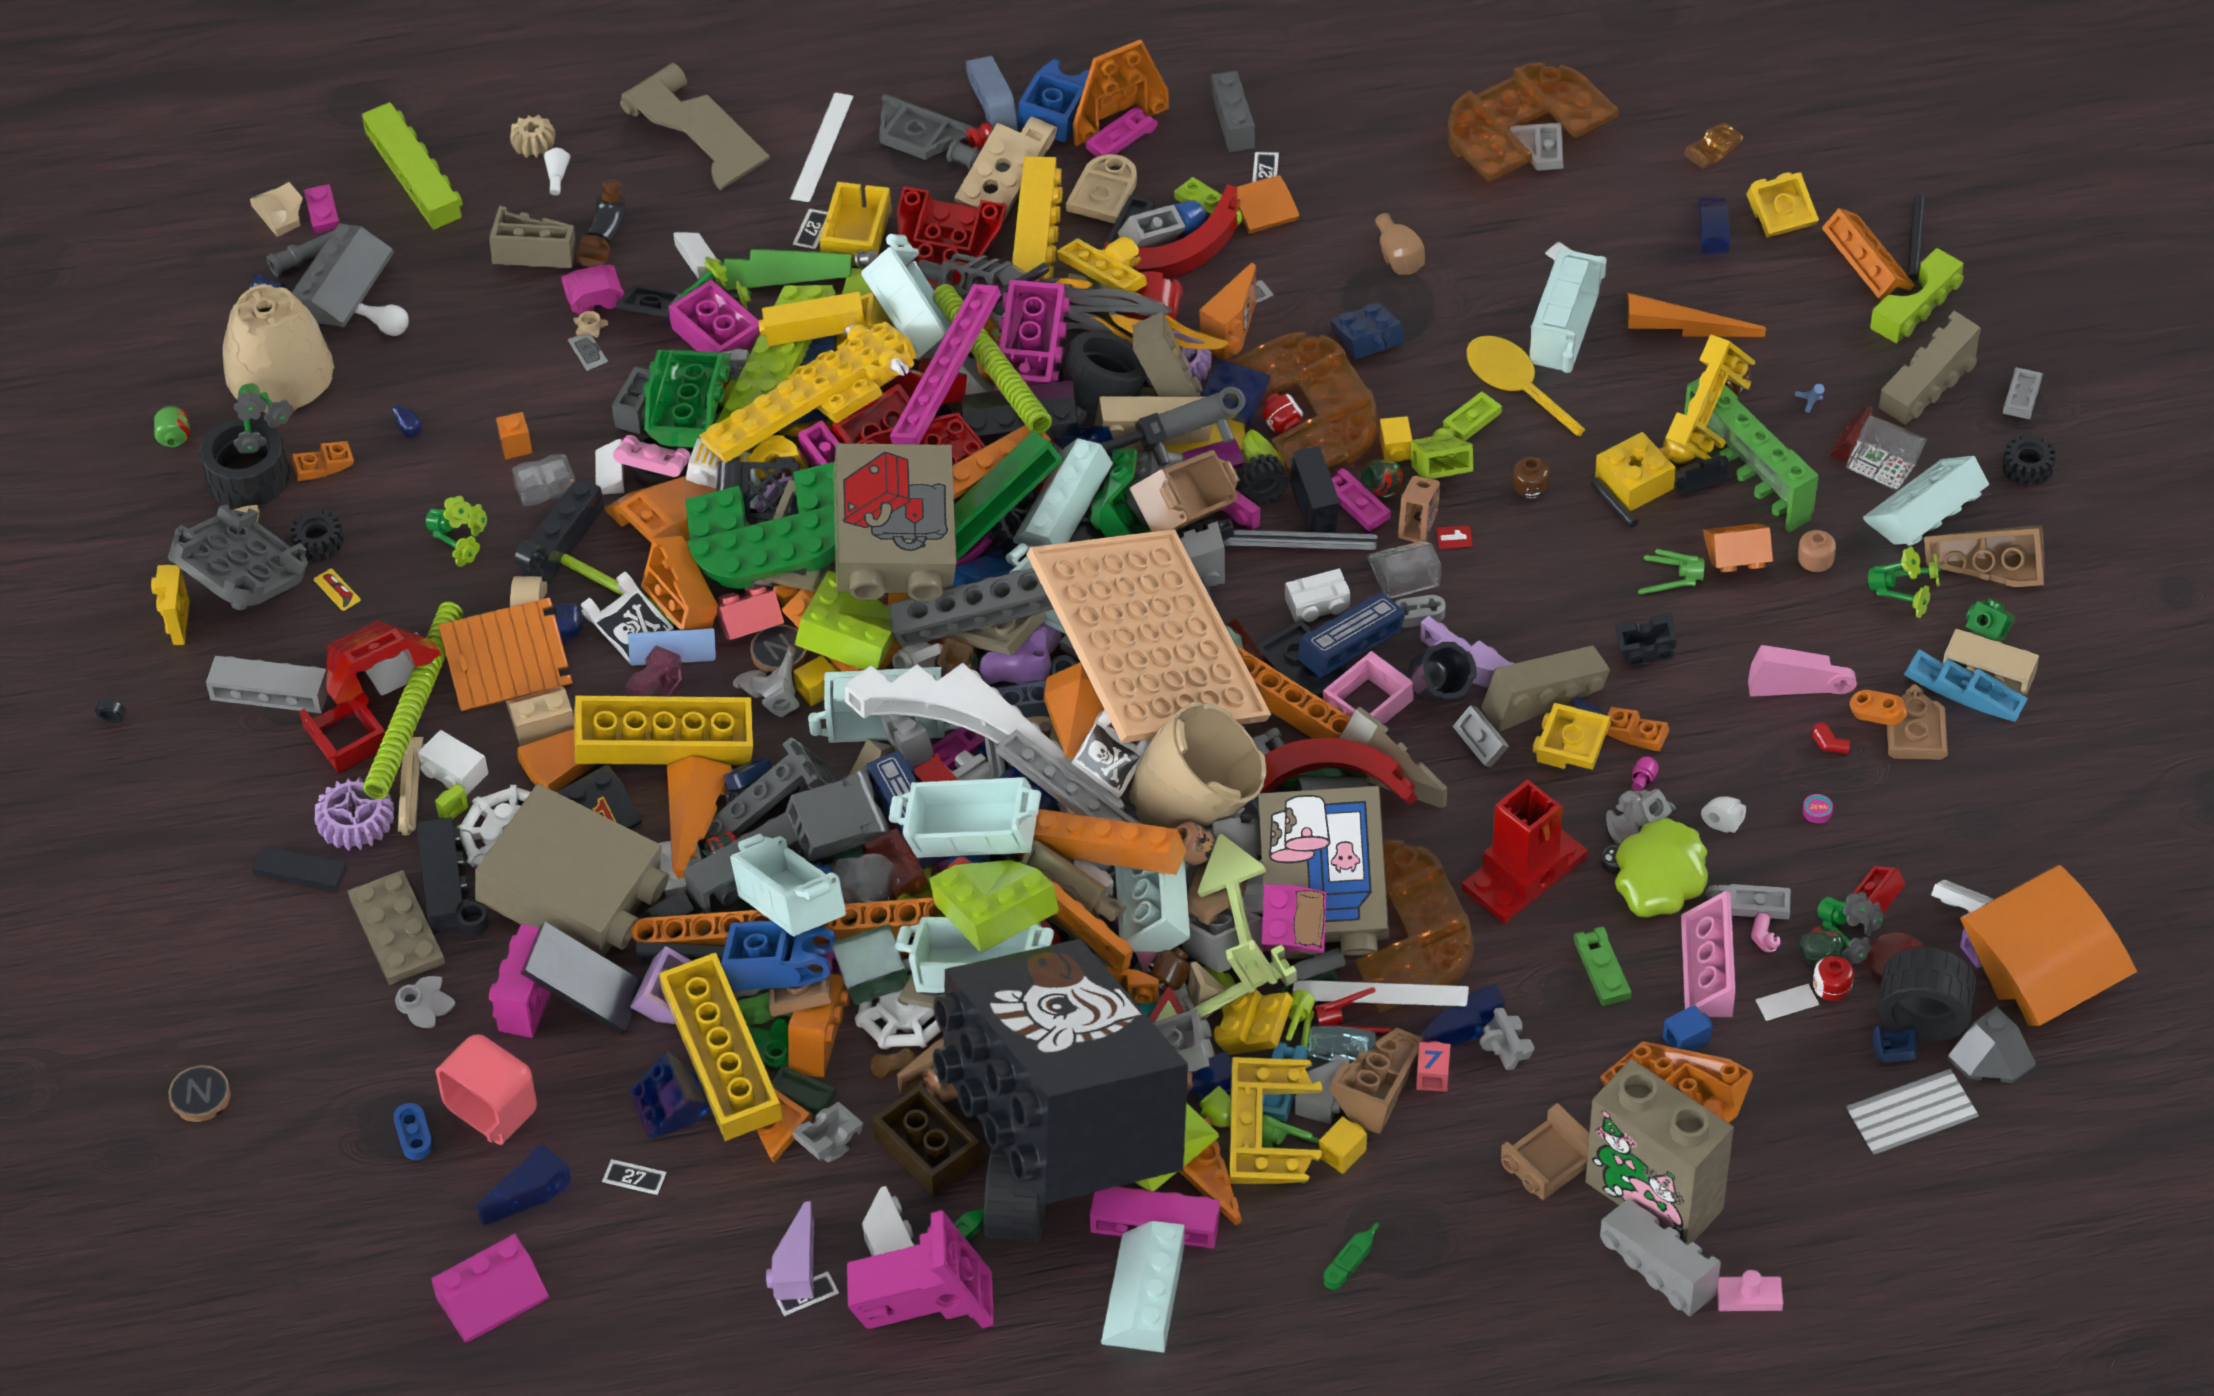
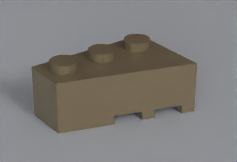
M1160 312L1134 324L1133 351L1158 396L1200 397V392L1202 391L1200 381L1196 376L1193 377L1186 356L1182 354L1164 313Z

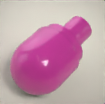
M1642 757L1637 761L1632 771V779L1634 781L1632 789L1634 791H1642L1644 787L1653 783L1659 770L1655 759L1652 757Z

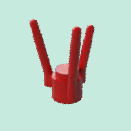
M1374 987L1333 1002L1315 1006L1319 1029L1327 1028L1329 1034L1339 1032L1388 1034L1391 1032L1389 1028L1338 1026V1022H1343L1341 1008L1355 1004L1356 1002L1352 1001L1374 993L1376 991Z

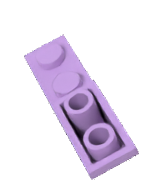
M1430 616L1421 622L1420 640L1427 646L1431 647L1440 642L1454 641L1472 654L1476 663L1477 673L1476 679H1473L1472 682L1474 684L1488 688L1495 668L1514 664L1504 659L1494 648L1486 646L1480 640L1471 647L1465 639L1457 637L1443 623L1435 621Z

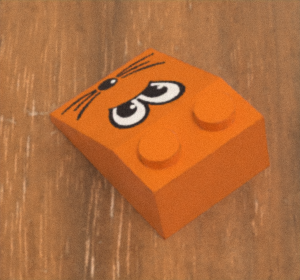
M1253 263L1249 264L1199 310L1200 333L1229 342V345L1226 347L1210 349L1211 354L1224 362L1241 351L1256 305V265Z

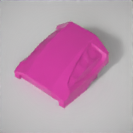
M614 265L589 267L573 271L561 277L571 310L579 315L586 311H593L594 306L599 304L603 308H615L616 303L624 296V291L620 286Z

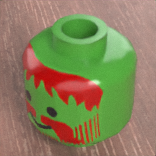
M167 406L158 411L154 417V436L157 442L168 447H177L186 443L190 438V417L187 412L176 406Z

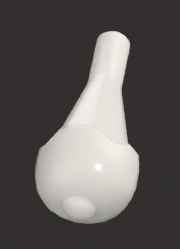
M360 303L354 312L366 316L383 333L390 336L402 334L409 323L407 312L400 306L392 304L385 307H373Z

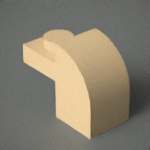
M514 576L511 585L510 607L543 599L547 594V582H542V577Z

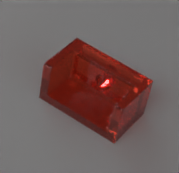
M897 828L866 844V849L872 863L895 900L903 893L912 896L929 886L924 871Z

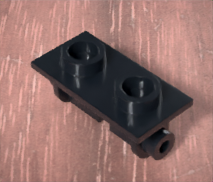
M1717 454L1713 458L1704 460L1702 464L1694 463L1685 467H1677L1674 486L1680 496L1731 480L1732 477L1725 468L1729 465L1727 456Z

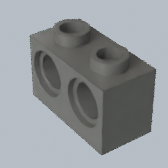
M634 367L613 402L612 410L616 428L641 434L645 427L646 406L644 383L649 381V370Z

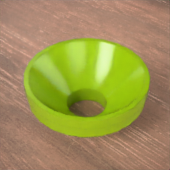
M1253 429L1247 432L1243 437L1242 454L1246 463L1249 464V459L1252 457L1257 460L1258 455L1263 454L1266 458L1267 454H1272L1273 457L1277 456L1285 467L1281 456L1260 433Z

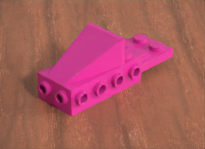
M1009 280L1008 292H1004L1002 308L1005 309V314L999 320V333H1002L1001 341H997L996 345L1027 386L1059 382L1060 371H1057V363H1062L1063 347H1060V339H1065L1067 322H1063L1064 314H1069L1070 298H1066L1065 285Z

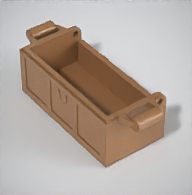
M1210 450L1159 470L1131 486L1130 491L1151 532L1178 530L1205 519L1236 502L1238 495L1235 488L1240 479L1230 461L1226 462L1218 459L1215 451Z

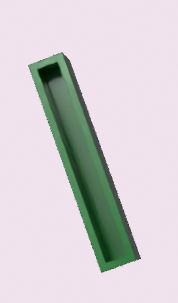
M1034 430L954 504L956 561L1064 461L1052 444Z

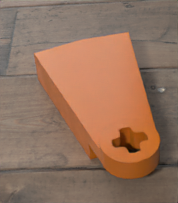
M574 729L517 748L518 762L529 779L535 785L538 783L556 793L597 765L575 764Z

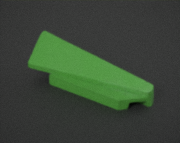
M752 249L750 259H724L727 281L724 282L727 286L725 290H736V281L738 280L742 287L754 288L849 277L851 275L852 254Z

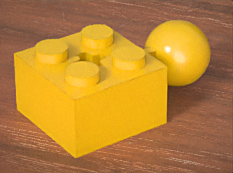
M1641 432L1598 454L1595 478L1599 477L1622 503L1632 511L1673 490L1676 467L1672 463L1679 465L1687 464L1694 460L1696 456L1666 438L1663 447L1658 449Z

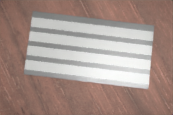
M1951 1069L1846 1106L1874 1155L1979 1117Z

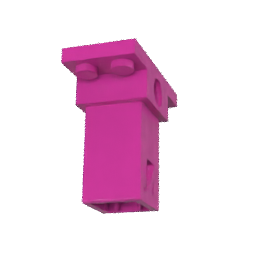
M943 1210L931 1213V1227L928 1228V1233L920 1235L919 1245L847 1263L848 1308L867 1329L936 1312H941L946 1319L968 1314L970 1318L976 1320L981 1328L994 1326L992 1271Z

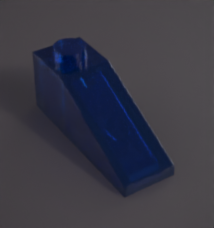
M540 1144L476 1205L480 1223L485 1226L550 1201L557 1193L563 1192L571 1181L568 1163Z

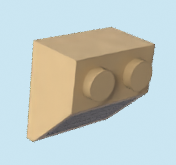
M562 686L506 701L520 747L574 729L573 711L566 690Z

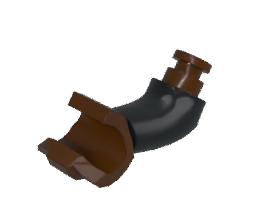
M605 179L602 181L604 189L596 197V211L587 233L581 237L579 250L574 261L581 263L583 267L589 268L607 265L611 250L609 244L619 231L626 214L625 198L621 196V191L619 190L622 187V183L619 180Z

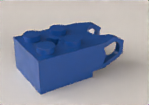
M1055 58L1043 66L1040 71H1037L1018 102L1017 127L1023 129L1029 118L1033 116L1056 126L1057 132L1054 139L1065 143L1073 130V122L1090 69L1083 71L1077 76H1068L1060 71L1061 60Z
M773 921L731 923L721 966L732 991L777 989L809 985L830 976L831 970L828 959L821 957V955H825L836 948L835 933L824 927H816L799 935L792 936ZM824 936L829 939L830 943L825 945L815 943L813 938ZM818 964L824 970L818 973L808 969L807 965Z

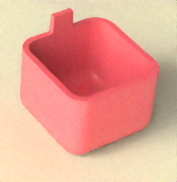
M477 1034L468 1037L436 1069L438 1085L444 1105L454 1115L487 1136V1140L490 1143L494 1141L502 1145L536 1110L537 1099L530 1068L483 1035Z

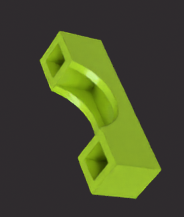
M1936 248L1920 265L1918 282L1923 289L1910 296L1890 294L1886 296L1872 311L1870 329L1896 344L1905 336H1910L1915 326L1921 320L1925 321L1936 305H1941L1953 289L1959 288L1964 278L1962 275L1964 263Z

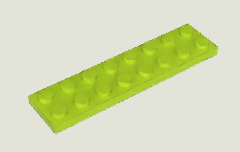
M832 285L784 286L774 306L835 296L836 293ZM760 334L716 423H720L735 410L743 409L754 402L758 396L769 393L777 388L781 382L786 381L785 377L800 367L806 351L812 343V339L768 347L767 337Z

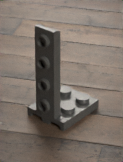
M790 737L783 743L788 755L714 816L705 838L707 840L713 836L718 837L720 841L716 842V844L721 843L725 847L724 844H729L734 838H730L732 835H727L728 833L724 831L727 832L729 830L738 837L803 782H805L809 789L837 782V779L825 761L793 737ZM710 840V846H712L711 848H715V850L719 849L714 844V840Z

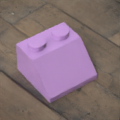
M665 946L653 958L630 1007L655 1022L676 1024L662 992L659 973L691 962V960Z

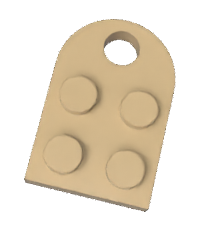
M1107 154L1094 158L1084 168L1067 200L1066 211L1115 224L1129 195L1133 193L1136 187L1137 171L1135 165L1129 159L1120 155ZM1113 166L1120 167L1119 170H1111L1109 168Z

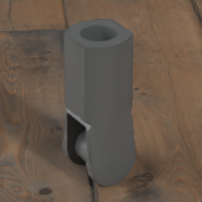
M1338 947L1316 955L1313 958L1300 961L1294 967L1297 972V980L1306 981L1315 976L1342 968L1346 963Z

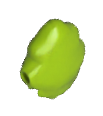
M1663 818L1659 821L1645 823L1640 833L1631 835L1622 841L1615 856L1620 869L1615 885L1618 892L1625 898L1630 911L1637 917L1649 918L1660 914L1672 915L1678 913L1685 900L1695 898L1703 893L1708 881V872L1705 867L1707 849L1701 842L1698 831L1687 827L1683 823Z

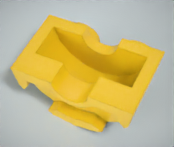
M771 435L761 441L752 454L748 453L746 462H777V457H794L795 463H800V470L809 468L808 461L797 446L782 435ZM755 469L756 475L760 480L768 477L762 469ZM767 469V470H768L770 473H772L775 469Z

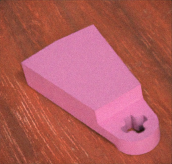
M1766 645L1760 646L1751 663L1748 677L1750 697L1812 693L1846 694L1853 691L1857 685L1855 672L1850 668L1831 665L1829 656Z

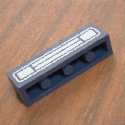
M1382 592L1372 598L1368 597L1358 606L1345 610L1340 616L1326 621L1314 631L1306 632L1299 640L1296 658L1318 677L1322 678L1400 633L1406 611Z
M899 750L867 763V774L874 788V793L889 818L892 798L910 792L911 783L917 782L914 777L913 766L909 759L904 760ZM908 800L903 803L901 818H905ZM891 822L918 871L950 858V856L917 858L903 835L904 825Z

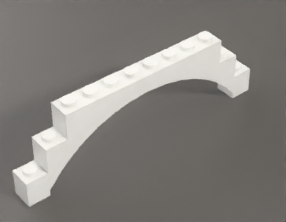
M964 663L957 666L938 681H936L931 672L924 671L918 664L893 682H890L884 673H879L873 666H869L845 684V702L864 719L870 715L896 714L941 720L969 729L997 744L1001 743L1017 729L1124 811V804L1120 798L1111 794L1102 785L1072 764L1073 759L1065 757L1061 746L1056 741H1051L1045 736L1037 724L1028 721L1015 705H1010L1002 698V695L996 688L986 684L977 671L969 669ZM1055 799L1061 812L1075 814ZM1074 860L1076 867L1106 886L1107 891L1110 892L1108 897L1112 898L1113 880L1104 871L1111 865Z

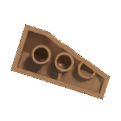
M2042 525L1924 537L1927 566H1929L1928 562L1934 561L1933 554H1936L1938 567L1943 570L1962 573L2012 587L2044 585Z
M1396 1028L1378 1040L1375 1046L1368 1052L1362 1051L1359 1053L1356 1060L1352 1063H1345L1339 1067L1330 1083L1329 1089L1351 1123L1356 1122L1365 1130L1378 1134L1381 1133L1419 1055V1043L1424 1042L1425 1038Z

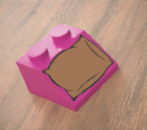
M1264 884L1263 951H1271L1282 944L1285 952L1324 953L1327 893L1296 885Z

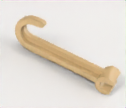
M423 737L411 738L402 760L398 832H402V835H410L411 831L416 829L420 775L418 752L425 746L423 744Z

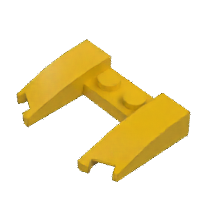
M1711 334L1700 357V361L1708 367L1700 377L1695 397L1689 402L1687 415L1676 413L1666 436V439L1703 461L1711 458L1707 452L1713 450L1714 444L1716 447L1723 448L1726 443L1723 438L1706 427L1726 380L1728 379L1738 386L1749 390L1751 381L1742 379V377L1747 372V364H1755V360L1732 342Z
M1232 1057L1230 1184L1308 1182L1310 1176L1306 1175L1305 1172L1312 1159L1319 1161L1322 1150L1262 1148L1263 1095L1322 1093L1323 1086L1321 1082L1318 1081L1313 1084L1306 1071V1068L1311 1066L1310 1060Z

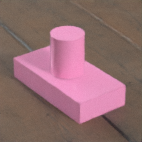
M1755 1270L1744 1272L1742 1277H1719L1717 1288L1718 1311H1782L1781 1277H1761Z

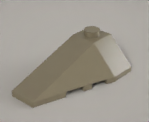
M1358 707L1339 739L1365 744L1389 756L1403 768V771L1397 778L1399 779L1403 775L1415 786L1412 791L1418 797L1416 800L1443 809L1447 805V787L1423 763L1418 762L1416 764L1406 752L1408 748L1402 742L1396 745L1385 734L1389 729L1382 722L1361 707ZM1342 769V771L1349 772L1353 776H1369L1358 771ZM1369 776V783L1390 790L1383 783Z

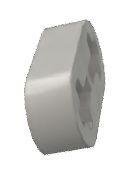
M1437 595L1405 598L1395 602L1408 614L1404 617L1403 628L1421 626V622L1428 616L1437 622L1442 621L1445 617V601ZM1429 607H1434L1436 611H1431Z

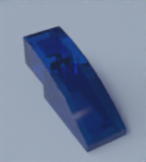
M1698 198L1701 253H1729L1730 228L1726 198Z
M1497 984L1469 994L1466 1006H1450L1444 1010L1423 1031L1422 1042L1436 1041L1442 1044H1450V1047L1481 1038V1027L1492 1021L1495 1016L1494 1010L1496 1008H1504L1505 1010V1000Z

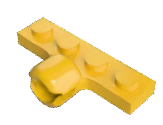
M1129 237L1118 238L1108 244L1104 250H1098L1078 238L1057 250L1060 261L1108 288L1136 292L1147 285L1145 275L1132 269L1138 265L1141 258L1140 256L1135 257L1138 255L1139 248Z

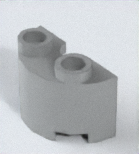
M1229 818L1214 821L1212 828L1204 827L1213 834L1215 843L1218 835L1223 834L1256 860V857L1262 856L1260 821L1252 819L1250 822L1241 823V818Z
M837 1102L829 1108L822 1109L817 1114L815 1123L812 1124L808 1121L798 1125L793 1131L792 1136L820 1161L824 1159L830 1163L840 1158L850 1149L846 1144L855 1132L860 1135L863 1122L840 1102Z

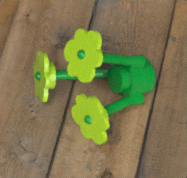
M1911 546L1904 549L1901 562L1874 566V568L1869 569L1868 584L1870 590H1877V596H1888L1913 602V608L1916 609V617L1921 618L1922 614H1925L1930 600L1929 586L1925 585L1919 592H1916L1915 596L1889 589L1890 587H1895L1896 577L1910 576L1911 579H1916L1917 575L1930 574V579L1936 578V584L1940 586L1938 572L1941 571V568L1937 564V555L1933 554L1934 561L1928 562L1929 567L1920 568V557L1917 552H1914V548Z

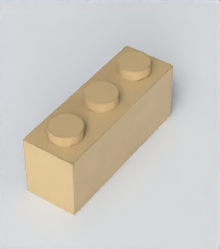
M1955 629L1945 651L1943 664L1947 659H1950L1971 673H1974L1979 668L2026 697L2036 674L2039 655L1975 635L1971 632Z

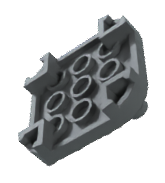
M228 504L219 506L216 516L189 529L182 524L176 528L168 554L169 561L175 563L191 577L210 589L211 592L230 602L231 606L237 610H245L247 606L260 604L298 585L303 580L308 564L305 556L307 549L301 543L290 547L256 522L258 512L251 508H248L247 513L230 510Z

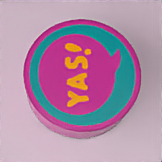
M1813 794L1804 800L1802 812L1806 820L1811 823L1822 824L1831 818L1833 803L1827 796Z

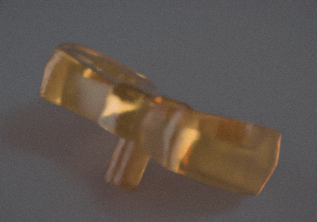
M904 1048L897 1054H890L888 1056L876 1053L871 1059L870 1068L876 1077L882 1079L890 1070H897L898 1068L903 1070L916 1059V1056L909 1048Z

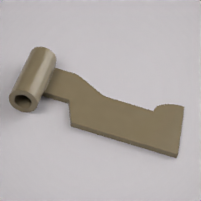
M675 63L668 65L621 95L622 101L620 103L625 113L633 116L643 113L653 123L685 132L714 160L711 167V176L719 190H722L770 159V156L708 95L681 102L673 94L687 85L685 74Z

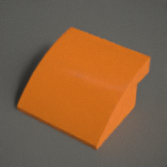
M2061 865L2047 870L1960 918L1998 1000L2016 999L2028 1026H2040L2137 972L2128 952L2105 915L2083 887Z

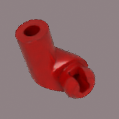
M1819 722L1812 728V737L1821 750L1841 754L1849 753L1850 740L1835 738L1826 723Z

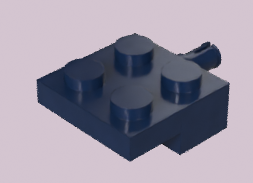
M1380 303L1368 304L1363 309L1345 312L1339 315V317L1330 320L1331 329L1343 340L1344 350L1355 360L1381 350H1388L1390 347L1405 342L1402 323Z

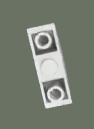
M886 1186L879 1189L862 1223L864 1240L872 1256L914 1246L911 1240L913 1238L911 1226L908 1220L902 1221L899 1215L902 1213L900 1203L896 1196H890Z

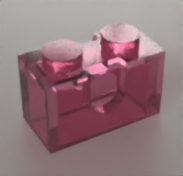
M656 645L645 659L646 667L644 670L636 671L625 685L627 696L669 697L684 677L681 656ZM665 674L666 682L663 688H661L659 679Z

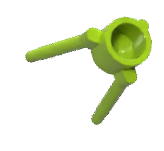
M1294 990L1291 995L1293 1002L1288 1014L1292 1021L1286 1039L1291 1040L1298 1022L1304 1021L1300 1046L1307 1047L1311 1021L1315 1014L1312 1010L1315 998L1307 991Z

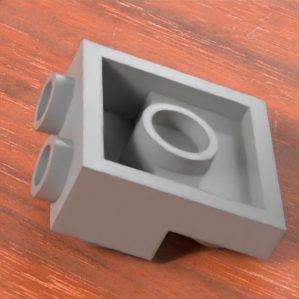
M1197 1009L1153 1022L1188 1063V1072L1197 1071L1209 1066V1058L1214 1056L1213 1047L1208 1038L1212 1036L1207 1019L1202 1020Z

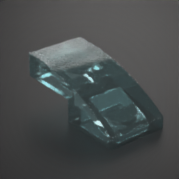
M1339 1026L1311 1027L1308 1055L1329 1061H1334L1341 1057L1356 1060L1359 1053L1362 1051L1368 1052L1375 1046V1032Z

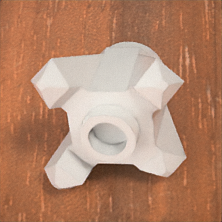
M927 642L902 647L893 656L894 668L907 669L912 668L916 664L921 668L935 667V659L937 655L942 653L944 647L938 643L931 645Z

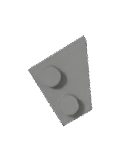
M1561 123L1510 127L1511 138L1536 170L1563 169Z

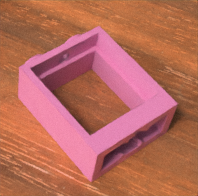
M1372 651L1323 690V700L1351 718L1355 709L1343 700L1369 679L1391 696L1370 713L1383 724L1387 723L1413 701V682Z

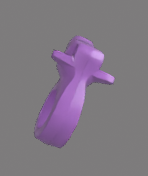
M1042 622L1012 656L994 651L987 653L982 657L980 663L981 678L986 684L1002 681L1016 684L1046 681L1051 670L1050 654L1059 645L1062 632Z

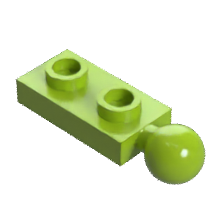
M1194 177L1174 191L1175 199L1179 202L1196 200L1207 211L1208 218L1215 210L1222 196ZM1239 209L1237 211V226L1242 221V213Z
M1480 392L1444 419L1443 428L1437 429L1433 436L1450 435L1466 441L1502 413V406L1484 392Z

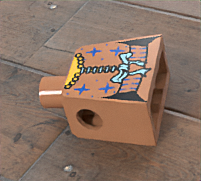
M1412 476L1401 497L1398 538L1412 542L1427 541L1438 511L1440 482L1435 478L1428 479ZM1418 512H1421L1418 517L1421 518L1420 521L1414 518V515Z

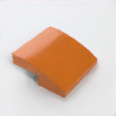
M1280 175L1237 187V198L1240 199L1239 210L1242 213V219L1248 234L1299 219L1300 215L1293 198Z

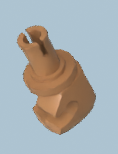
M1380 214L1375 219V225L1382 233L1379 243L1386 264L1390 263L1392 269L1398 275H1410L1417 272L1425 264V250L1421 239L1407 226L1395 224L1390 214Z

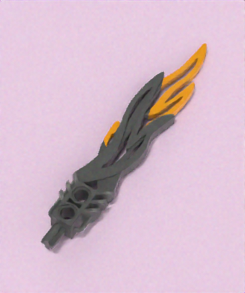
M959 253L954 254L951 260L943 261L942 265L921 259L918 265L926 278L938 280V287L943 284L951 285L963 301L973 284H978L980 276L986 279L987 285L999 287L1000 281L1003 286L1009 284V280H1015L1027 273L1015 266L1013 262L1008 261L1000 264L998 262L1001 259L995 258L988 261L985 260L988 256L982 255L975 258ZM957 259H961V260L969 261V263H963V262H959V261H956V260H957ZM955 270H958L961 274L959 284L953 280V272ZM1047 278L1033 281L1073 285L1070 288H1065L1066 298H1070V302L1082 305H1070L1069 314H1064V317L1076 321L1063 320V322H1067V329L1079 328L1088 331L1108 332L1120 336L1133 344L1132 337L1118 330L1105 319L1088 312L1109 311L1111 319L1132 334L1133 325L1143 320L1130 318L1119 312H1136L1150 316L1163 312L1172 329L1205 342L1195 343L1175 337L1179 346L1193 349H1219L1229 345V342L1183 326L1166 315L1173 312L1170 307L1139 293L1115 288L1087 289L1093 286L1091 282L1071 278ZM1095 295H1114L1125 297L1133 301ZM1002 301L995 304L992 310L995 314L1001 316L1005 313V309L1002 308Z

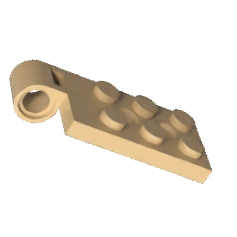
M1033 116L1029 118L1021 133L997 123L957 192L955 202L960 205L979 208L980 200L1007 204L1005 220L1020 193L1024 156L1043 157L1054 141L1057 127ZM1000 163H1007L1010 169L1006 172H999L996 170V166ZM989 184H994L998 187V190L992 194L986 193L983 189Z

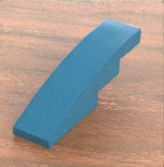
M1920 649L1915 653L1904 673L1906 677L1957 703L2013 722L2017 720L2028 699L1979 668L1974 673H1971L1950 659H1947L1943 664Z

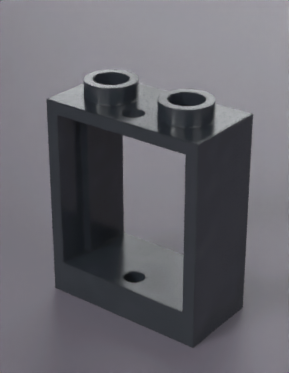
M1320 446L1301 448L1292 454L1290 484L1306 529L1310 532H1334L1337 530L1340 501Z

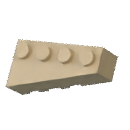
M1099 396L1092 433L1093 442L1101 444L1137 431L1135 423L1140 418L1156 412L1160 414L1204 397ZM1213 424L1172 438L1163 444L1174 445L1208 441ZM1141 441L1120 448H1135L1137 452L1148 451L1144 450ZM1112 452L1107 453L1111 457Z

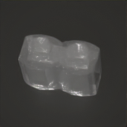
M565 454L550 455L539 462H524L512 468L513 481L524 506L536 505L549 498H561L575 480Z
M867 854L860 858H842L837 860L832 873L839 877L844 904L858 903L861 900L864 902H874L875 900L883 899L887 894L894 865L882 854Z

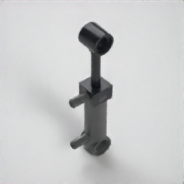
M1226 387L1221 392L1160 414L1156 412L1140 418L1135 423L1137 431L1101 443L1106 453H1109L1113 449H1120L1141 441L1144 450L1153 448L1160 466H1165L1170 463V459L1163 443L1172 438L1217 423L1224 443L1233 441L1234 436L1227 420L1233 419L1240 413L1245 406V396L1238 388ZM1223 398L1232 399L1235 403V409L1225 407Z

